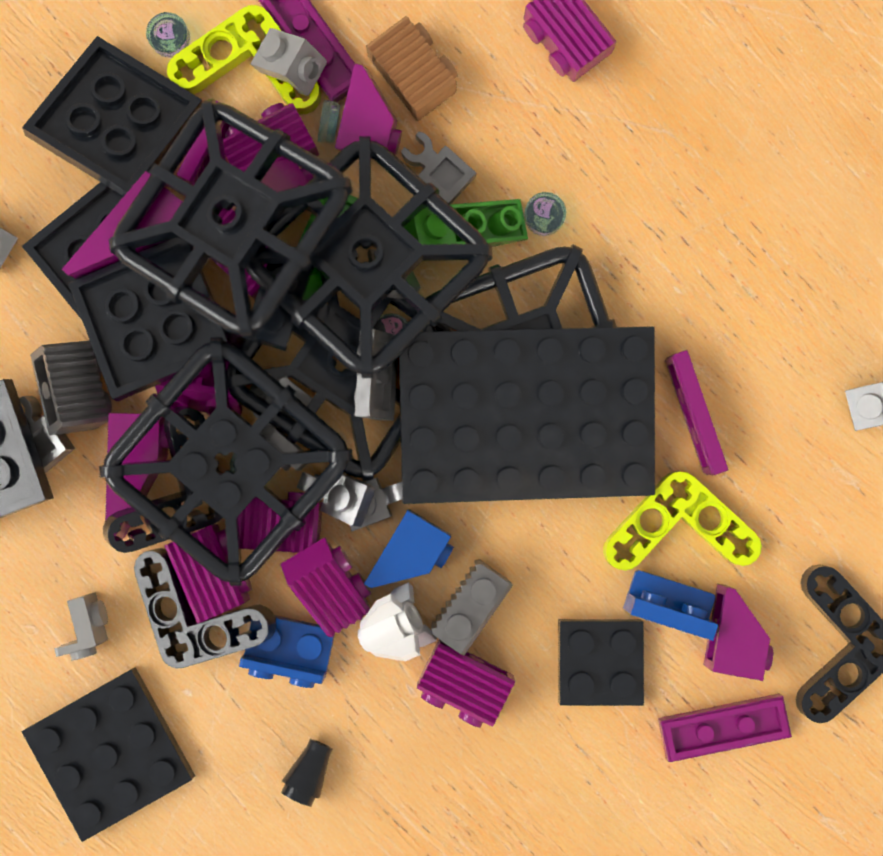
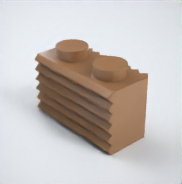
M405 16L367 44L366 49L368 58L413 117L419 121L456 93L457 81L455 78L458 76V73L445 55L439 58L434 50L431 49L430 45L433 44V41L425 27L419 22L414 25L409 17Z

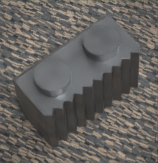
M90 340L41 345L30 354L49 436L94 430L108 422V413H111L112 410L111 399L108 393L102 389V382L100 381L102 372Z
M481 560L474 561L475 567H470V573L465 574L466 580L460 581L461 587L455 588L456 594H451V601H446V607L441 608V614L436 615V621H433L431 626L432 634L463 656L467 653L513 586L507 578Z

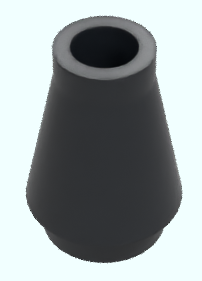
M310 738L304 751L282 779V782L285 784L281 793L300 804L311 807L315 798H320L326 769L333 748Z

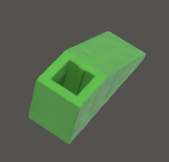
M520 199L450 204L451 207L481 233L487 244L492 247L528 239ZM428 208L422 209L404 227L422 245L466 244Z

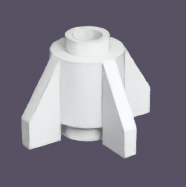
M409 582L395 588L389 595L376 600L366 616L360 621V629L358 630L359 642L365 651L371 652L376 657L408 661L420 655L419 647H424L437 641L436 637L432 634V630L425 624L423 625L421 616L413 605L415 603L413 586Z

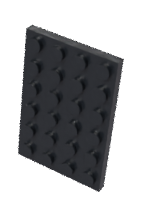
M655 327L422 332L399 356L403 504L655 495Z

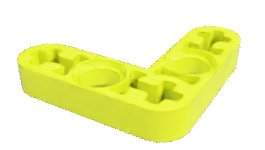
M258 5L246 6L174 55L167 66L169 80L190 93L196 94L252 56L254 58L257 53L256 49H259L261 41L254 31H248L247 23L250 20L254 19L256 23H261L260 25L265 36L270 28L280 30V28L263 7ZM220 40H225L232 45L231 55L224 60H216L210 55L212 45ZM201 53L208 65L212 67L208 71H206L204 65L197 57ZM186 65L190 70L194 69L193 75L195 78L190 82L186 78H181L183 75L180 69ZM266 75L286 105L293 103L299 114H308L319 106L321 92L317 82L309 95L310 98L304 102L300 97L293 100L296 94L293 86L288 82L284 81L283 84H280L279 82H282V80Z
M675 471L668 473L655 486V495L646 496L607 538L603 548L604 557L610 565L618 570L626 571L633 569L639 565L680 519L688 524L724 559L736 565L746 566L755 562L761 554L762 545L757 534L694 476L687 472ZM685 480L687 486L684 490L688 496L686 499L677 497L668 505L675 509V512L671 515L665 506L655 502V498L659 495L662 500H667L674 491L670 486L671 482L681 483ZM708 506L715 507L721 517L719 525L712 530L704 529L699 523L701 510ZM653 508L661 514L662 525L657 531L650 533L641 527L640 516L645 510ZM731 522L734 524V527L729 529L728 532L738 539L748 538L745 546L749 552L746 555L737 553L734 556L732 552L735 550V546L725 537H722L719 543L715 540L716 537L726 532ZM630 526L638 535L648 539L644 546L638 540L629 548L630 553L633 555L631 559L620 558L618 561L614 559L617 554L616 549L613 547L615 543L626 544L633 537L632 534L626 532Z

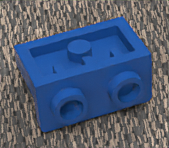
M641 570L634 572L623 607L630 615L711 641L714 640L718 627L717 623L709 619L715 601L714 594Z
M274 615L277 626L273 636L255 647L245 649V653L240 659L239 667L249 669L248 674L250 676L261 679H273L275 674L289 677V683L292 685L313 688L315 683L322 684L326 678L334 636L328 637L318 624ZM260 620L251 621L250 630L258 631L262 628Z

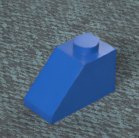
M408 509L364 584L374 588L429 574L434 565L442 568L454 548L448 544L451 534Z

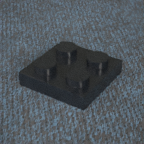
M558 619V702L560 706H644V621L641 619Z

